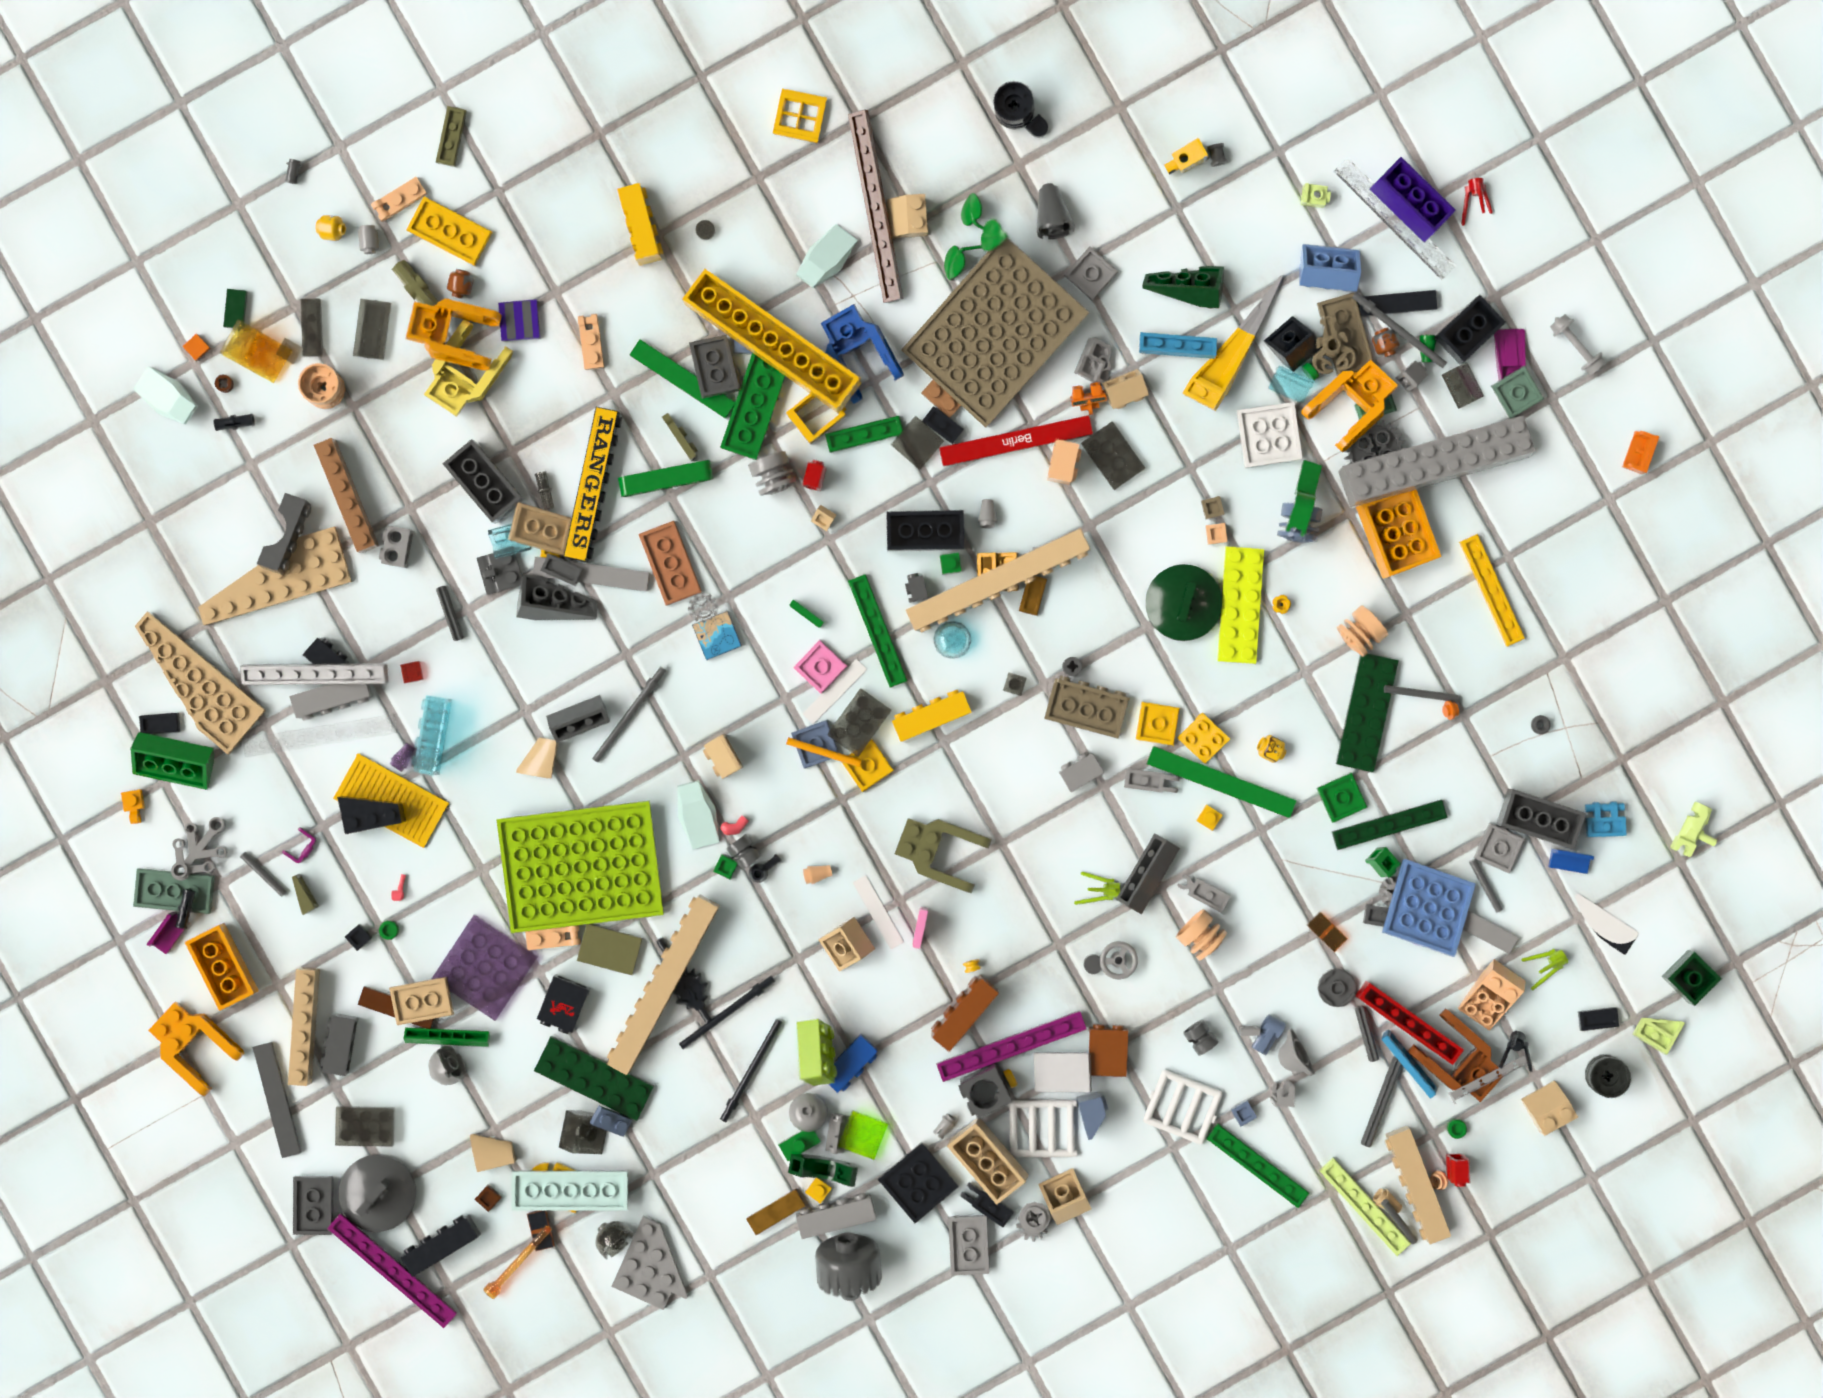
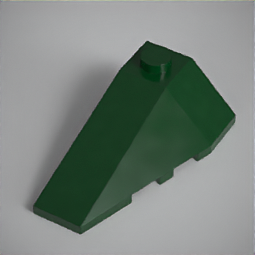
M1200 266L1199 270L1188 271L1185 268L1181 269L1179 273L1164 271L1145 274L1142 289L1198 307L1219 308L1223 291L1224 267Z

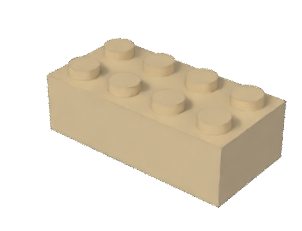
M976 1118L950 1139L947 1145L996 1205L1023 1185L1028 1178V1173L981 1118Z

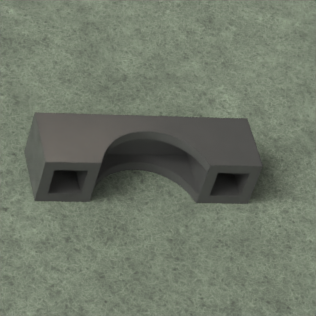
M287 493L284 494L278 509L286 521L284 536L273 545L263 546L256 563L263 569L281 575L289 568V559L297 548L299 535L304 531L303 524L305 519L311 513V504L307 500Z

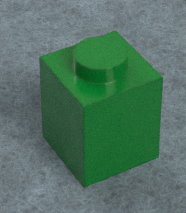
M959 552L940 555L942 575L962 572Z

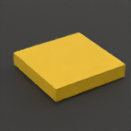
M1141 702L1135 739L1174 746L1180 708Z
M873 739L848 755L860 759V767L842 762L862 792L894 771Z

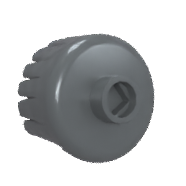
M842 1233L823 1241L816 1249L817 1284L826 1294L830 1295L832 1290L834 1296L839 1297L840 1294L844 1300L853 1301L860 1297L861 1292L866 1294L869 1288L873 1291L876 1289V1285L879 1286L882 1279L880 1249L873 1239L854 1233Z

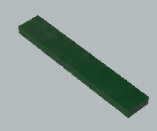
M1440 799L1334 830L1331 833L1336 850H1340L1448 817L1443 800Z

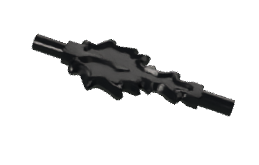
M662 937L656 941L662 952H664L666 947L669 948ZM686 968L673 992L678 997L675 1003L686 1005V1009L694 1008L706 1023L712 1019L704 1007L706 1006L704 1001L708 998L704 994L708 983L702 982L701 973L695 974V968L690 973H688V968Z

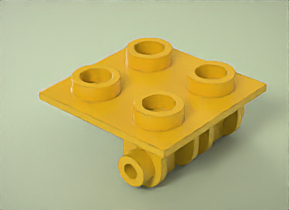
M1203 712L1177 737L1204 764L1231 739Z

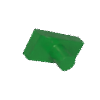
M799 1131L779 1143L778 1146L786 1160L790 1161L791 1154H802L819 1144L821 1140L815 1131Z

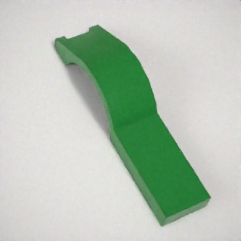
M1307 460L1303 461L1294 493L1296 494L1295 502L1285 531L1289 532L1291 527L1301 530L1300 536L1304 537L1314 508L1315 493L1322 465Z

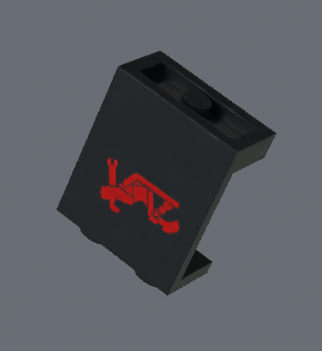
M555 974L537 1016L540 1024L547 1027L553 1025L558 1027V1031L565 1034L573 1033L591 988Z

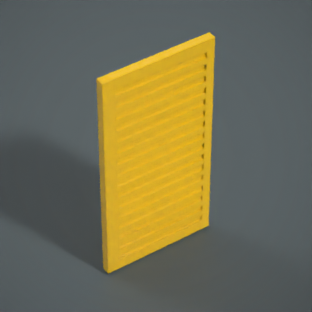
M359 753L356 754L351 767L333 797L337 801L338 796H348L402 803L406 822L384 827L422 848H425L445 809L449 805V802Z

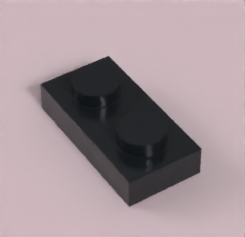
M934 406L922 420L925 425L952 445L964 430V428Z

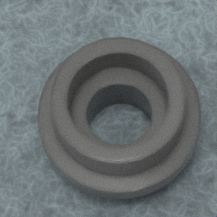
M1538 715L1531 721V729L1536 734H1545L1550 729L1551 724L1546 716ZM1539 721L1543 723L1542 728L1537 727Z

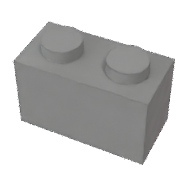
M1086 751L1077 757L1078 761L1073 764L1069 761L1060 767L1062 770L1059 771V774L1070 792L1104 773L1093 753L1088 754Z

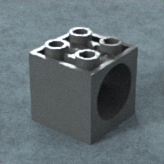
M995 1063L960 1079L959 1091L963 1099L967 1097L969 1101L967 1102V1107L971 1115H976L977 1119L1012 1103L1011 1096ZM979 1080L992 1081L997 1085L998 1092L995 1093L992 1101L983 1103L978 1100L975 1101L971 1097L970 1091H973L974 1083Z

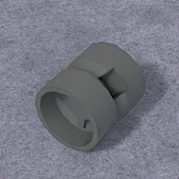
M747 834L726 848L732 857H737L736 863L742 870L762 856L756 847L751 846L752 841Z
M1203 1019L1194 1023L1183 1032L1188 1042H1193L1192 1047L1198 1056L1210 1051L1219 1042L1213 1033L1208 1032L1209 1027Z

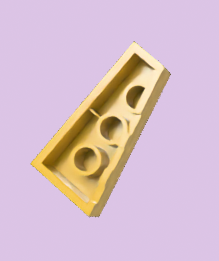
M640 183L618 188L623 213L626 216V225L631 234V244L634 252H636L634 255L639 266L662 260L660 255L664 254L661 243H657L655 236H658L656 225H652L650 220L653 217L651 206L646 205L645 201L648 198L646 188H642Z

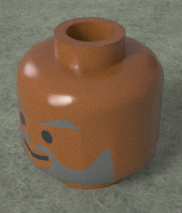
M456 269V271L450 273L447 290L452 292L451 296L463 299V295L468 296L471 294L474 278L470 275L471 272Z
M1387 327L1374 333L1375 336H1373L1372 342L1378 355L1384 354L1385 357L1396 353L1395 349L1399 348L1400 343L1394 330H1389Z

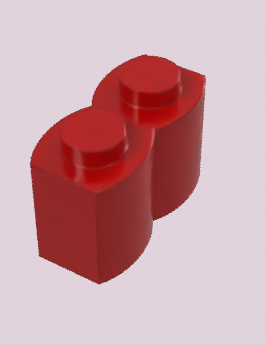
M812 460V463L808 462L802 483L803 487L816 491L822 490L827 471L823 464L824 462Z
M1446 1154L1447 1178L1456 1187H1465L1466 1183H1470V1159L1464 1154Z

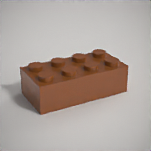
M982 975L974 976L970 980L967 991L964 992L962 990L956 997V1004L953 1007L950 1005L944 1011V1018L941 1022L937 1020L931 1027V1038L948 1052L953 1049L999 994L998 989Z

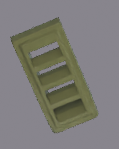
M301 874L294 875L292 880L302 915H305L319 907V904Z

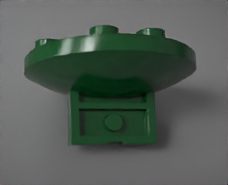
M1188 564L1174 565L1160 572L1150 583L1145 599L1146 613L1153 627L1165 637L1177 641H1190L1204 636L1215 626L1222 611V594L1215 579L1205 570Z

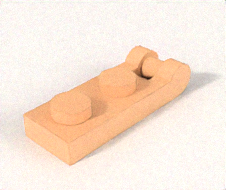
M414 177L386 196L374 201L371 206L378 212V217L383 222L427 195V192L418 178ZM388 203L390 209L386 211L383 206Z
M591 314L590 317L578 316L584 369L604 368L598 315ZM592 324L593 329L586 330V325Z
M579 925L526 931L527 950L580 945L581 939L578 938ZM566 932H570L571 939L566 940Z

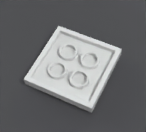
M1294 402L1236 411L1245 468L1303 459Z

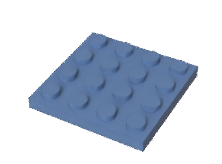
M1404 859L1382 933L1455 957L1476 884Z

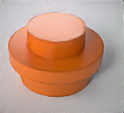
M1446 701L1442 707L1443 715L1449 720L1459 715V708L1456 702Z

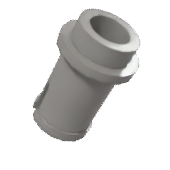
M948 1113L942 1116V1121L933 1130L935 1135L940 1132L938 1137L941 1139L944 1138L952 1126H955L956 1119Z

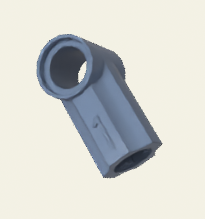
M1268 1014L1261 1025L1260 1035L1256 1037L1251 1047L1267 1055L1276 1038L1278 1039L1284 1031L1286 1024Z

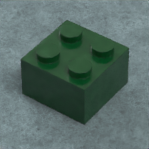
M1687 950L1661 976L1688 1004L1696 1006L1722 979L1695 951Z

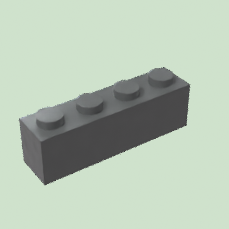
M1154 833L1116 900L1142 914L1180 848Z

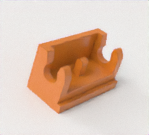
M1635 431L1622 468L1639 474L1647 473L1660 436L1644 431Z

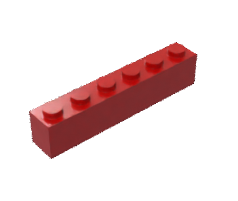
M1368 981L1364 982L1355 997L1450 1064L1454 1065L1464 1051L1460 1046Z

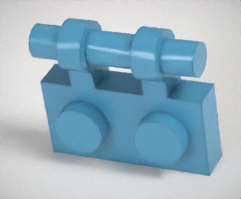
M1612 801L1609 804H1600L1599 802L1585 804V812H1593L1592 818H1586V837L1627 836L1626 817L1618 816V811L1625 810V804L1617 803L1616 801ZM1601 811H1610V817H1601Z

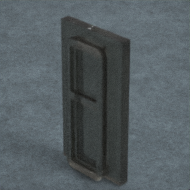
M360 299L353 356L384 360L391 311L390 302Z

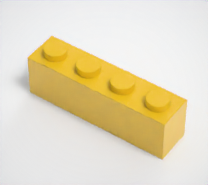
M957 689L947 693L948 697L941 700L940 697L930 700V705L923 707L922 704L913 707V712L905 714L904 711L894 715L895 719L892 722L900 742L972 713L963 691L959 692Z

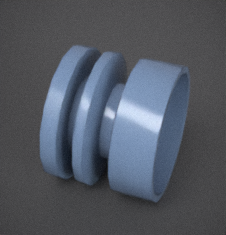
M1282 503L1280 516L1289 520L1294 503ZM1313 508L1304 537L1300 536L1301 530L1291 527L1289 532L1278 530L1277 536L1298 543L1317 542L1318 537L1310 535V532L1318 533L1319 529L1311 526V523L1321 522L1323 509ZM1287 522L1279 523V527L1286 528Z

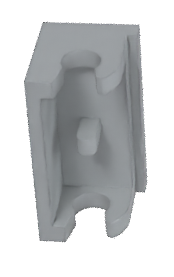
M1284 1080V1088L1279 1087L1277 1089V1083L1274 1082L1272 1085V1097H1270L1271 1103L1277 1107H1294L1295 1085L1290 1080Z

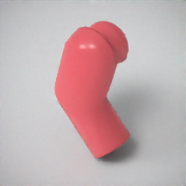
M742 815L734 824L722 823L720 829L725 835H736L743 830L749 820Z

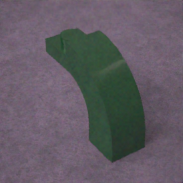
M791 1154L788 1173L801 1178L827 1179L848 1187H855L858 1168L850 1165L849 1162L808 1154Z

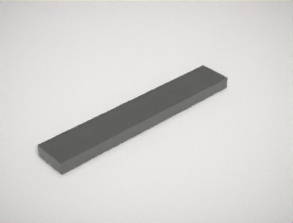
M273 1042L254 1046L252 1048L281 1157L285 1158L300 1154L302 1151Z

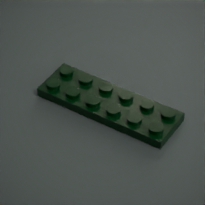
M1367 654L1364 657L1359 656L1335 764L1374 773L1392 694L1384 693V686L1394 685L1399 660Z
M550 1036L534 1069V1072L635 1121L638 1120L654 1088V1085L631 1074L625 1075L607 1065V1062L553 1036Z

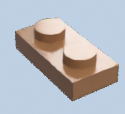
M934 380L921 392L926 399L949 418L961 407Z

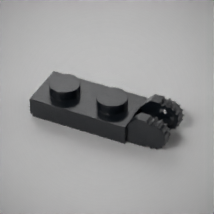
M969 1182L967 1186L978 1194L977 1198L974 1200L969 1194L964 1192L960 1196L972 1204V1207L1001 1227H1004L1014 1211L1002 1202L996 1205L983 1189L981 1190Z

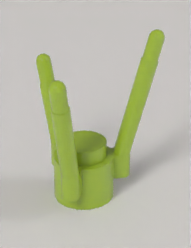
M1081 872L1080 874L1107 883L1103 885V888L1089 887L1087 889L1093 892H1103V895L1106 896L1074 901V904L1113 900V897L1117 898L1120 893V883L1114 882V879Z
M1552 949L1545 953L1521 959L1522 962L1550 956L1548 958L1549 965L1539 970V973L1542 974L1554 968L1534 984L1531 990H1535L1554 973L1564 968L1563 965L1568 963V959L1562 950L1556 952Z

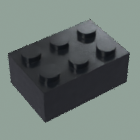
M1478 295L1435 335V339L1460 365L1492 337L1506 321L1481 295Z

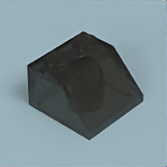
M566 1110L558 1148L572 1154H602L607 1130L590 1123L594 1113L581 1110Z

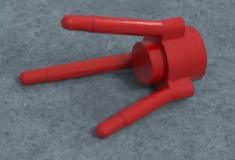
M1483 178L1468 180L1469 186H1465L1462 226L1465 225L1470 193L1472 196H1479L1483 214L1486 212L1484 199L1489 213H1493Z

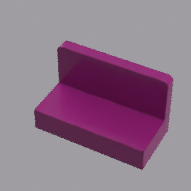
M176 912L169 913L146 945L149 947L154 946L164 954L170 952L185 931V929L175 927L178 917Z

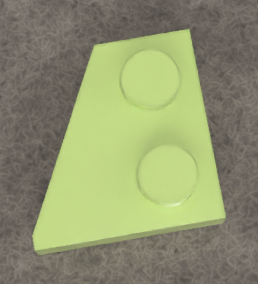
M1641 1018L1633 1035L1664 1055H1667L1685 1023L1683 1021Z

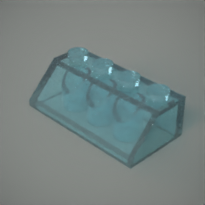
M426 695V699L423 698L421 710H424L423 717H420L418 722L420 735L415 740L417 752L416 756L413 755L411 766L414 767V772L431 776L440 774L452 699Z

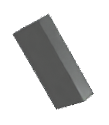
M548 553L540 571L576 587L584 569Z

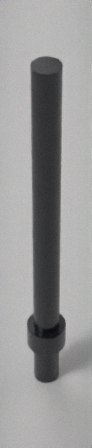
M771 975L760 984H755L751 987L752 990L679 1043L680 1047L685 1049L752 998L760 996L767 987L776 982Z
M776 1018L732 1098L728 1099L727 1107L720 1117V1120L723 1122H727L733 1110H736L740 1097L783 1023L781 1020Z

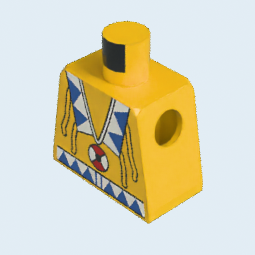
M1197 138L1172 154L1174 159L1164 164L1169 175L1179 169L1181 173H1184L1208 160L1209 156L1200 139ZM1188 157V161L1182 163L1181 158Z

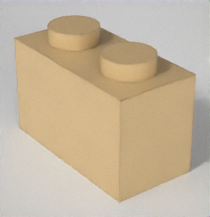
M1138 369L1102 383L1108 402L1113 409H1121L1127 403L1141 401L1145 396L1149 395L1143 376Z

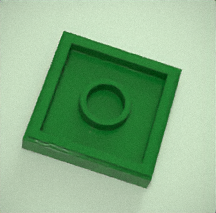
M1352 772L1316 788L1331 823L1368 808Z

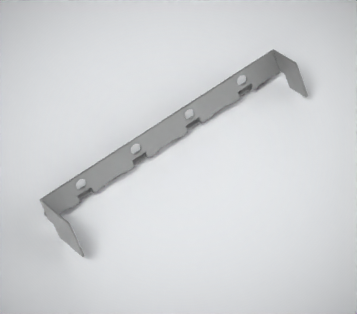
M1520 1055V1058L1504 1065L1502 1069L1498 1068L1453 1092H1448L1453 1103L1456 1104L1455 1100L1465 1096L1464 1092L1467 1091V1094L1483 1087L1480 1084L1485 1083L1486 1085L1490 1081L1492 1082V1080L1500 1078L1497 1077L1499 1074L1504 1076L1516 1070L1514 1067L1517 1065L1519 1066L1518 1068L1524 1065L1528 1067L1525 1055Z

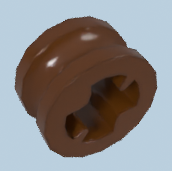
M222 374L215 379V387L222 393H228L233 389L234 383L229 376ZM222 379L224 381L228 379V386L226 388L224 386L221 388L222 384L220 383V381Z

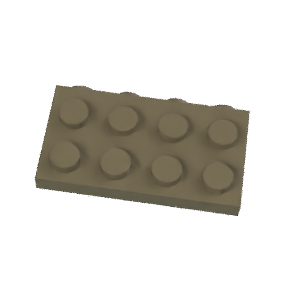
M1061 675L1059 679H1054L1044 719L1119 739L1125 712L1130 698L1126 697L1127 693L1117 690L1115 694L1107 692L1108 688L1098 685L1096 689L1089 687L1090 683L1078 681V684L1070 682L1071 678Z

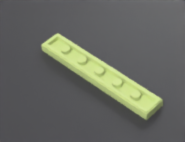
M1334 1158L1319 1170L1396 1256L1411 1244Z

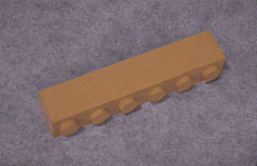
M329 438L314 444L356 551L364 553L379 547L337 441Z

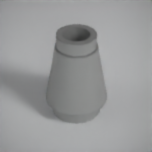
M992 499L982 500L978 520L981 528H994L995 523H997Z

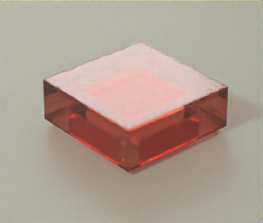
M420 661L400 665L404 684L424 680Z

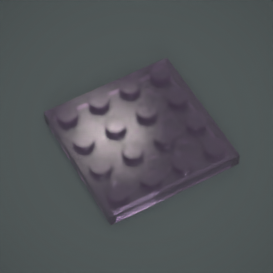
M474 914L431 979L447 976L450 992L496 1021L538 956Z

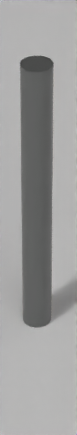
M1390 685L1384 686V693L1458 702L1459 695Z

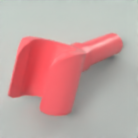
M401 874L398 890H392V900L401 901L404 898L403 886L406 875Z

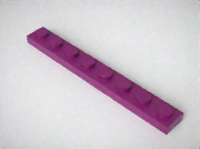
M1079 1010L936 1063L942 1082L1084 1031L1087 1028Z
M342 1213L327 1228L442 1328H445L457 1314L451 1306L416 1276L412 1277L402 1264Z

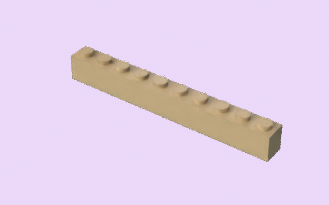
M1080 528L906 609L907 615L915 631L925 632L931 629L930 625L935 622L938 625L949 620L948 616L955 614V616H959L965 613V609L970 606L973 609L984 604L983 600L987 598L993 600L1000 597V592L1006 589L1008 592L1019 588L1017 584L1021 582L1028 584L1036 580V575L1042 573L1045 576L1053 572L1052 568L1058 565L1060 568L1071 564L1070 560L1075 557L1078 560L1088 556V551L1091 549Z
M701 894L697 898L693 897L688 906L691 908L688 915L684 914L679 924L682 926L679 932L675 931L670 939L673 942L672 945L664 950L661 956L663 958L661 965L657 964L652 972L655 975L651 982L648 981L643 989L646 993L643 998L639 997L634 1006L636 1008L634 1015L630 1014L625 1022V1025H627L626 1030L619 1033L616 1039L618 1042L616 1048H611L607 1055L609 1059L607 1065L625 1075H628L632 1070L720 907L719 904Z

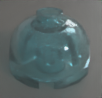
M947 621L941 624L935 631L933 638L937 652L949 659L965 655L972 642L968 628L957 621Z

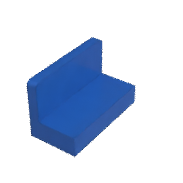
M1551 848L1548 867L1588 874L1590 859L1594 860V856Z

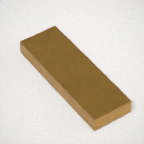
M794 1189L750 1215L746 1220L755 1235H758L805 1207V1203L797 1190Z

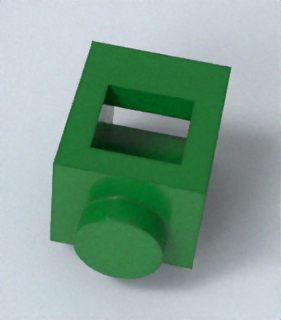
M1387 847L1376 848L1365 860L1380 877L1393 876L1397 871L1396 868L1400 865V862Z

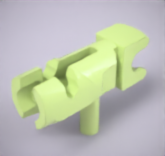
M1694 802L1691 808L1695 816H1687L1678 836H1675L1671 844V849L1676 851L1684 845L1685 850L1683 854L1688 857L1692 856L1698 839L1711 846H1715L1717 839L1704 834L1703 831L1704 826L1709 822L1712 809L1698 802Z

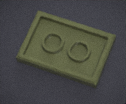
M586 924L577 961L633 975L642 938Z

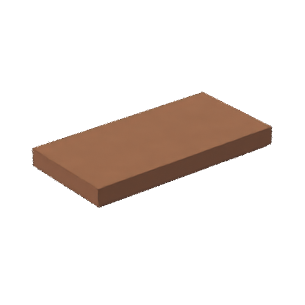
M675 521L638 534L666 606L702 592Z

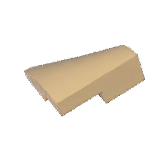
M538 738L517 768L516 773L551 779L558 743L553 739Z
M470 1134L477 1172L513 1164L517 1161L512 1142Z

